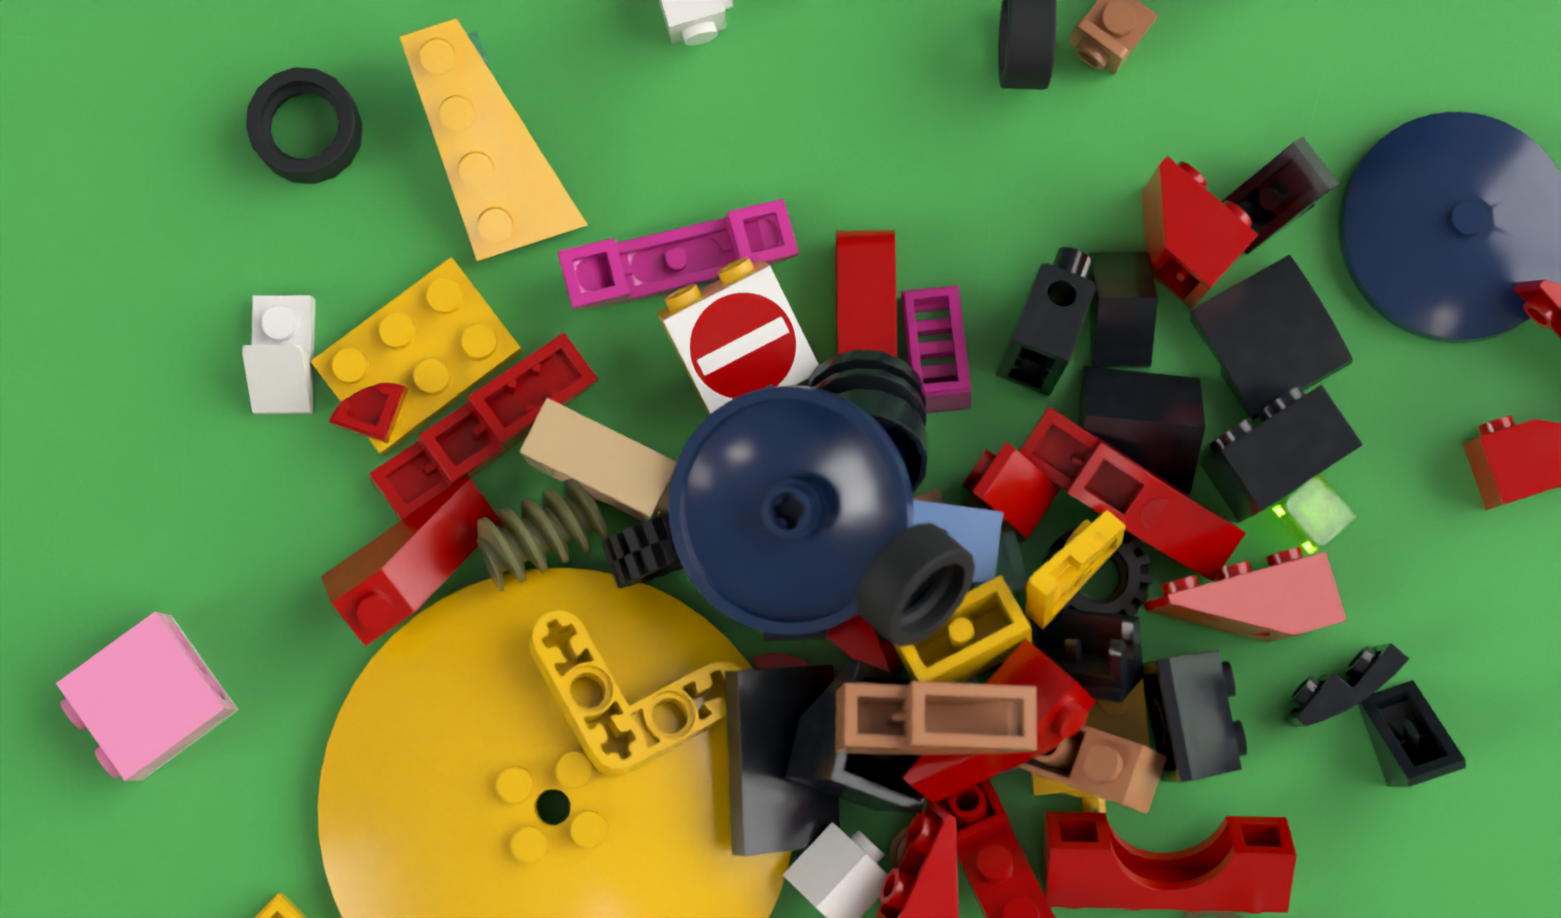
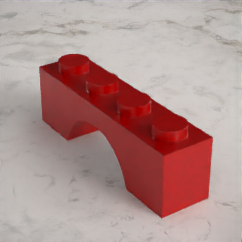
M1046 811L1040 870L1043 893L1050 907H1064L1068 909L1114 908L1131 911L1154 909L1185 910L1188 912L1233 911L1251 914L1263 912L1288 913L1297 853L1287 817L1226 816L1217 830L1203 842L1185 850L1160 853L1139 849L1127 843L1112 828L1106 813Z

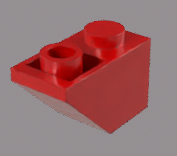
M1005 442L997 455L987 449L985 450L962 485L971 492L963 505L970 508L1003 512L1001 531L1022 544L1028 539L1060 489L1016 448Z

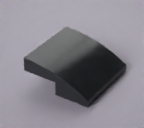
M1290 254L1190 310L1189 321L1221 365V377L1251 420L1258 417L1257 413L1294 387L1299 385L1304 391L1352 364L1353 361L1341 334L1325 306Z

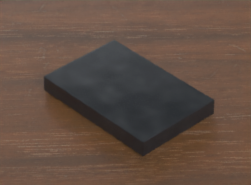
M833 665L725 671L732 855L751 856L807 849L832 822L840 829L839 797L785 778L799 719L834 680Z

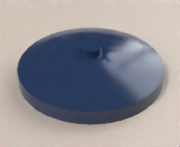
M1443 112L1419 117L1399 126L1383 137L1363 157L1352 173L1342 197L1338 222L1339 241L1344 263L1353 283L1368 304L1382 317L1400 329L1418 337L1437 342L1469 343L1490 339L1506 333L1530 319L1523 308L1526 302L1513 290V287L1518 282L1546 279L1561 284V172L1544 149L1532 138L1510 124L1493 117L1468 112Z
M777 386L755 390L743 394L716 409L698 426L685 444L677 460L669 491L668 511L672 540L678 558L691 582L715 608L726 616L753 629L773 634L802 635L832 628L858 615L855 604L857 588L867 566L881 548L897 534L913 526L914 508L910 479L902 457L889 435L876 420L853 402L834 393L806 386Z

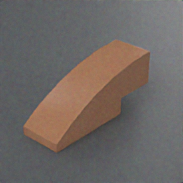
M912 681L907 686L844 683L836 691V753L935 755L1033 752L1037 750L1036 687Z

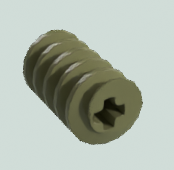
M571 478L564 481V499L553 488L543 490L542 508L530 497L521 500V519L509 507L500 509L498 515L499 529L487 517L478 519L477 543L487 570L499 591H504L503 572L507 570L522 583L526 581L525 562L530 560L544 573L548 571L547 552L552 551L563 563L569 561V542L574 541L584 553H588L591 551L589 533L595 531L603 540L609 539L608 528L596 502L578 481Z

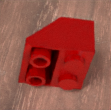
M1166 156L1142 191L1145 246L1153 277L1191 310L1259 234L1250 227L1252 224L1250 217L1239 206L1228 200L1222 203L1204 188L1207 185L1206 180L1194 167L1183 161L1177 164L1169 156Z

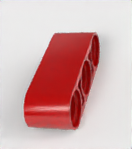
M836 230L837 355L853 350L882 351L897 357L895 230Z

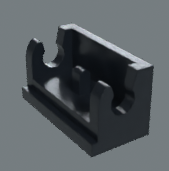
M1025 608L1022 610L1031 626L1032 644L1071 676L1093 699L1122 703L1144 677L1139 616L1062 608L1047 626L1042 629L1025 615Z

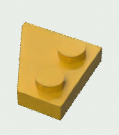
M1108 510L1093 523L1088 519L1083 521L1070 535L1064 548L1043 564L1028 580L1024 588L1027 592L1025 615L1040 628L1044 629L1120 547L1126 525Z

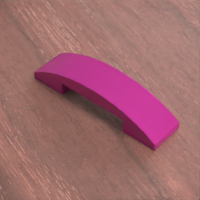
M784 198L728 211L725 218L616 243L615 238L557 252L572 310L609 306L671 294L691 284H696L697 287L711 284L720 280L717 272L721 268L744 257H749L752 263L761 259L771 266L797 257L799 254Z

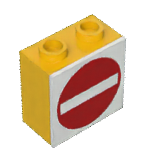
M744 257L724 266L717 272L720 280L700 290L696 284L683 287L664 299L667 307L656 312L708 416L725 403L743 394L770 387L794 386L808 379L813 370L819 366L770 265L761 259L752 263L749 257Z

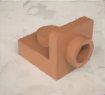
M1098 0L1085 17H1081L1075 25L1069 42L1075 46L1074 51L1084 63L1096 70L1106 68L1115 75L1155 23L1158 15L1138 0Z

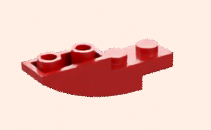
M1050 406L1046 407L1018 450L1048 479L1064 488L1068 494L1101 515L1108 510L1126 525V531L1212 582L1216 578L1214 570L1223 568L1246 534L1238 526L1148 468L1139 465Z
M989 778L936 802L956 817L957 861L984 918H1055L1013 833L1009 818Z

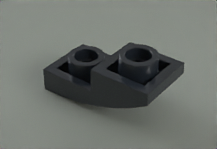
M1392 643L1378 645L1374 650L1369 646H1365L1345 668L1344 673L1350 677L1347 682L1336 673L1323 674L1318 679L1312 675L1308 676L1288 699V702L1294 708L1284 720L1292 727H1303L1341 714L1380 689L1410 658Z

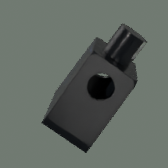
M1060 247L1052 265L1041 263L1026 295L996 376L1044 395H1051L1069 363L1097 286L1092 280L1085 278L1091 263V259L1087 254L1075 248Z

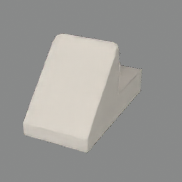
M311 295L253 296L252 345H243L242 355L252 413L313 414L314 366L310 361L314 359L315 299Z

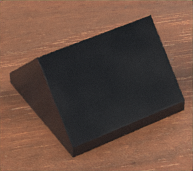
M1084 366L1082 370L1078 425L1139 465L1148 468L1183 492L1190 494L1206 428L1200 378Z

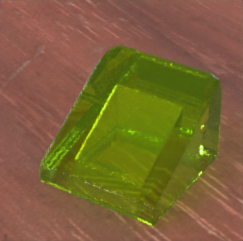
M1321 473L1298 487L1272 508L1309 554L1321 549L1356 518Z

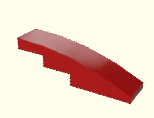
M563 332L467 396V403L420 433L418 441L371 471L369 479L401 521L467 474L470 478L526 438L547 398L566 407L597 383L598 377Z

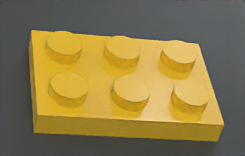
M450 257L310 362L340 402L364 388L379 383H395L408 388L388 444L367 437L379 454L384 456L521 354L523 350L454 259Z

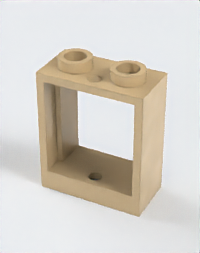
M548 398L546 399L520 450V454L531 467L563 483L570 478L576 480L593 498L642 522L649 519L653 520L669 513V491L676 461Z

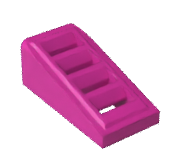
M959 285L901 291L908 365L919 374L925 389L926 413L970 408L971 384ZM949 310L950 318L916 321L915 313ZM952 334V340L918 343V337ZM954 357L953 364L921 367L920 360Z

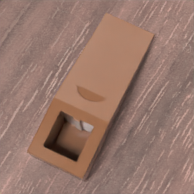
M1083 725L1077 733L1071 737L1064 738L1055 749L1015 767L1147 815L1167 757L1142 744Z

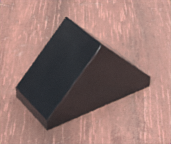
M1147 251L1089 253L1088 256L1091 259V263L1088 268V278L1097 284L1089 306L1092 367L1150 368L1152 364L1158 295Z
M1414 680L1373 693L1358 704L1387 787H1411L1466 768V759Z

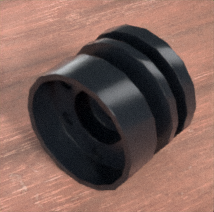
M853 350L834 355L817 366L804 386L822 389L839 395L856 404L876 420L898 449L910 479L912 494H914L925 478L928 459L927 431L925 429L927 418L925 409L926 392L919 374L904 360L882 351Z

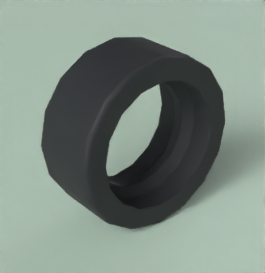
M1002 0L998 46V68L1001 88L1034 90L1049 88L1055 55L1057 0Z
M294 67L274 74L257 88L248 105L246 130L252 148L274 174L293 183L316 184L335 178L352 163L361 146L363 124L356 103L336 78L318 69ZM301 94H316L328 100L334 107L339 120L338 134L333 144L320 155L308 159L293 158L283 153L274 143L271 133L272 118L277 109L288 99Z
M929 522L913 525L897 534L881 548L867 566L858 584L855 599L859 615L889 642L899 647L914 645L922 641L946 623L963 602L972 585L975 572L973 555L935 524Z

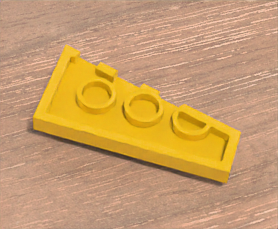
M457 17L400 35L405 55L476 260L480 261L587 226L583 215L574 204L548 160H546Z

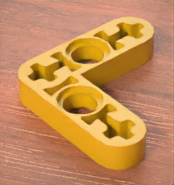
M563 610L546 612L538 618L529 636L531 656L590 762L597 770L606 775L618 776L628 773L727 720L726 703L721 697H716L703 704L699 710L705 717L702 720L699 719L694 700L709 690L713 684V677H715L719 684H725V671L742 670L739 666L729 661L719 660L712 662L628 705L585 626L576 615ZM551 627L558 634L568 632L571 635L566 646V652L573 664L581 656L587 661L575 665L563 677L557 672V670L563 669L567 662L561 650L557 646L547 649L543 644L549 634L548 628ZM582 677L592 678L602 688L603 701L598 706L592 708H584L577 705L570 694L571 683ZM690 689L691 697L684 690ZM664 702L677 705L683 711L685 717L683 729L676 733H665L659 730L652 718L655 706ZM610 708L616 713L607 722L613 736L616 739L626 736L630 740V744L624 752L626 759L621 760L616 752L606 755L602 751L608 736L601 722L593 730H590L586 724L598 720Z

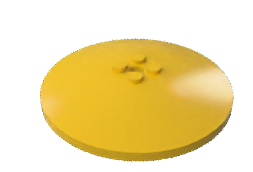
M548 568V571L544 573L539 569L525 570L526 581L522 583L511 573L503 574L504 591L502 592L495 586L492 578L471 584L440 599L417 614L393 634L366 665L338 712L327 743L320 773L318 832L324 870L333 899L342 918H769L778 900L785 880L783 874L788 870L791 851L751 856L732 855L727 720L628 773L618 776L606 775L597 770L590 762L531 656L529 636L538 618L546 612L563 610L576 615L583 623L628 705L712 662L719 660L729 661L739 666L742 670L753 669L732 642L705 617L680 600L650 585L638 583L619 589L613 574L575 568ZM553 627L548 628L549 634L543 643L547 649L557 646L567 661L563 669L557 670L561 677L575 665L587 662L581 656L573 664L566 652V646L571 635L568 632L558 634ZM582 677L571 683L570 694L577 705L584 708H592L598 706L603 701L602 688L592 678ZM715 677L712 678L713 684L709 690L694 700L699 719L701 720L705 717L699 710L704 703L716 697H721L726 703L725 684H719ZM690 689L684 690L691 697ZM664 702L654 707L652 718L659 730L665 733H676L683 729L685 717L683 711L677 705ZM610 708L601 718L586 724L590 730H593L601 722L608 736L602 751L606 755L616 752L621 760L626 759L624 752L629 746L630 740L626 736L619 739L613 736L607 722L616 713ZM549 789L562 791L570 801L571 810L569 816L558 825L545 823L537 813V801L541 794Z

